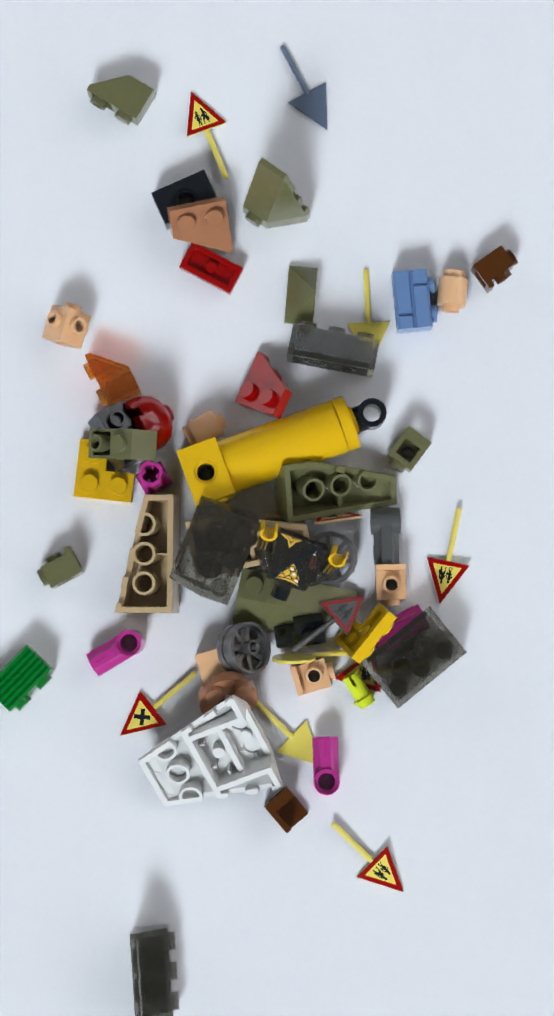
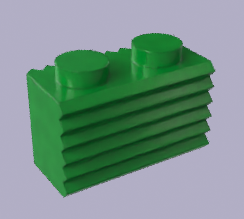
M26 644L0 671V703L8 711H13L15 708L21 711L32 699L29 694L36 687L41 690L53 678L50 675L53 668L30 645Z

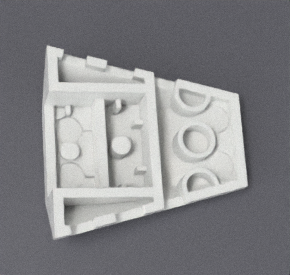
M231 695L138 759L140 766L164 807L201 802L203 798L216 796L217 799L229 798V794L246 792V795L257 794L261 789L283 790L282 780L269 741L248 703L235 695Z

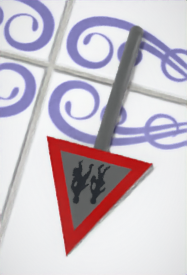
M365 595L320 602L319 605L331 618L294 645L292 650L294 652L298 651L335 622L348 636Z

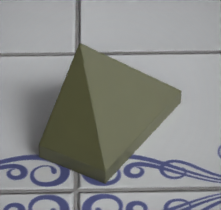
M289 265L284 323L313 326L318 268Z

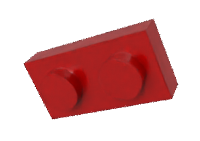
M191 243L179 265V269L231 295L244 271L243 267L201 245Z

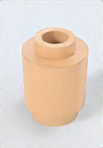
M445 269L443 270V275L439 277L437 306L442 307L443 312L459 313V309L466 307L468 279H466L465 271Z
M212 409L187 421L188 425L182 427V430L190 445H194L213 437L217 439L225 435L222 429L226 428L227 425L220 412L214 414Z

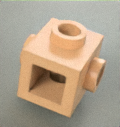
M65 302L64 306L52 305L46 318L42 338L63 347L81 349L88 332L91 316L80 312L82 307L73 303Z

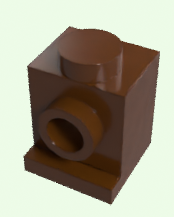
M501 245L475 263L470 271L486 293H489L495 286L494 281L499 285L512 275L510 270L518 264V261L511 250L505 251Z

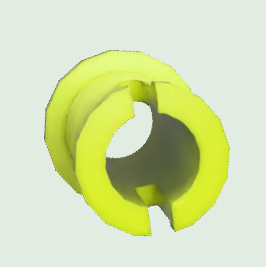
M355 670L351 676L350 674L344 676L342 681L355 699L354 705H358L360 709H363L375 701L373 697L375 693L369 691L359 674L360 672Z

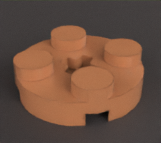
M234 671L222 672L212 676L210 683L205 687L202 685L198 691L199 707L203 714L226 700V695H235L245 700L251 710L256 706L258 699L254 682L251 679L249 681L244 678L242 673Z

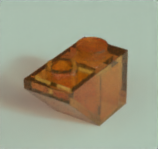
M92 353L85 355L88 363L83 366L90 381L96 378L100 389L96 390L102 406L108 404L110 407L120 401L124 403L130 399L143 396L129 366Z

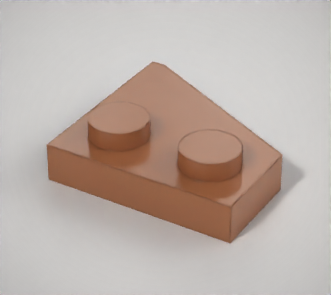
M224 196L167 207L173 239L225 252H233L227 205Z

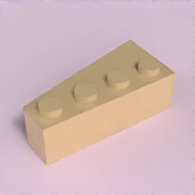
M174 494L144 495L133 546L128 557L129 562L126 574L122 580V589L114 613H179L180 497Z

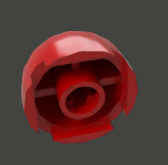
M140 396L123 403L137 429L157 431L156 451L168 443L172 435V421L174 420L173 412L168 405H163L159 400L151 396Z

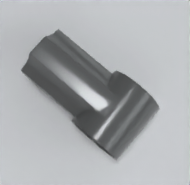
M370 508V528L374 543V565L400 564L398 535L401 533L400 508Z

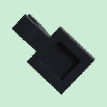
M322 612L293 617L294 624L273 627L277 648H284L291 645L293 641L300 642L324 624ZM325 630L304 646L326 643Z

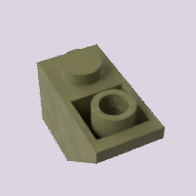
M130 75L90 84L86 89L89 98H91L90 102L101 110L106 108L115 112L114 116L127 125L132 122L138 126L155 99L153 88Z
M90 428L89 458L156 461L157 431Z

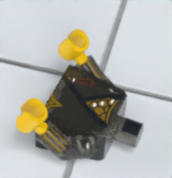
M266 520L261 521L260 536L256 547L260 566L266 570V577L276 581L271 592V596L287 601L292 587L306 591L309 586H316L330 576L337 567L340 568L345 565L349 552L346 551L344 555L337 554L338 545H333L330 552L328 544L280 527L277 522L275 527L268 528L265 526Z

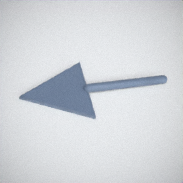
M281 45L280 49L304 92L303 95L288 103L327 130L326 83L309 91L288 50L284 45Z

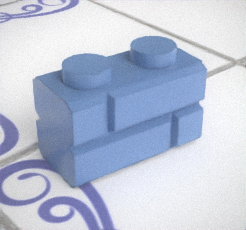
M427 269L392 272L391 279L397 333L431 330L433 327L432 322H437L436 305H431L430 294L435 293L433 276L428 277Z

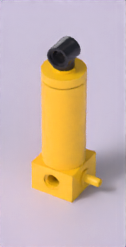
M339 396L330 401L328 400L216 441V438L213 437L176 452L197 510L213 508L215 515L228 516L223 503L236 498V493L276 479L282 465L308 460L323 462L360 448L358 434L365 430H376L381 427L386 419L387 411L384 403L379 399L368 398L362 401L360 405L351 408L347 407L343 397ZM368 407H373L378 410L379 419L372 422L365 419L363 411ZM206 468L212 469L215 472L212 479L204 481L199 478L201 470Z

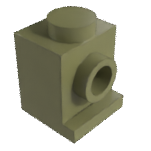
M408 425L388 452L387 456L391 459L388 464L400 473H403L404 470L410 473L432 442ZM403 448H410L412 456L409 458L403 457L401 450Z
M71 546L64 548L66 552L64 555L57 552L45 559L46 564L37 570L44 586L49 584L51 588L55 589L85 573Z

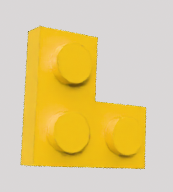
M80 439L73 496L132 504L135 474L107 471L108 459L89 458V440Z
M378 603L362 624L354 620L348 636L341 629L333 640L353 660L361 664L364 659L373 653L375 645L380 638L390 632L393 622L397 617L382 604Z

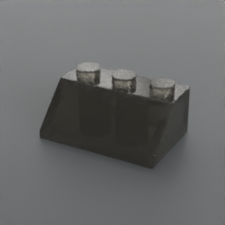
M300 321V325L293 324L287 351V362L372 378L379 340L374 339V335L367 332H357V335L346 334V330L340 327L329 326L328 330L317 328L316 323Z
M201 495L169 578L199 596L228 606L261 524L257 515Z
M429 606L377 648L368 658L364 659L361 664L394 706L400 708L467 653V651Z
M169 924L134 926L130 933L135 1016H174L175 1010L180 1009L179 991L173 992V980L178 979L177 961H171V950L176 949L175 931L170 932Z

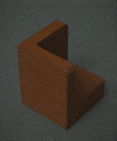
M287 786L264 804L266 810L286 833L290 832L291 828L308 814L307 809Z

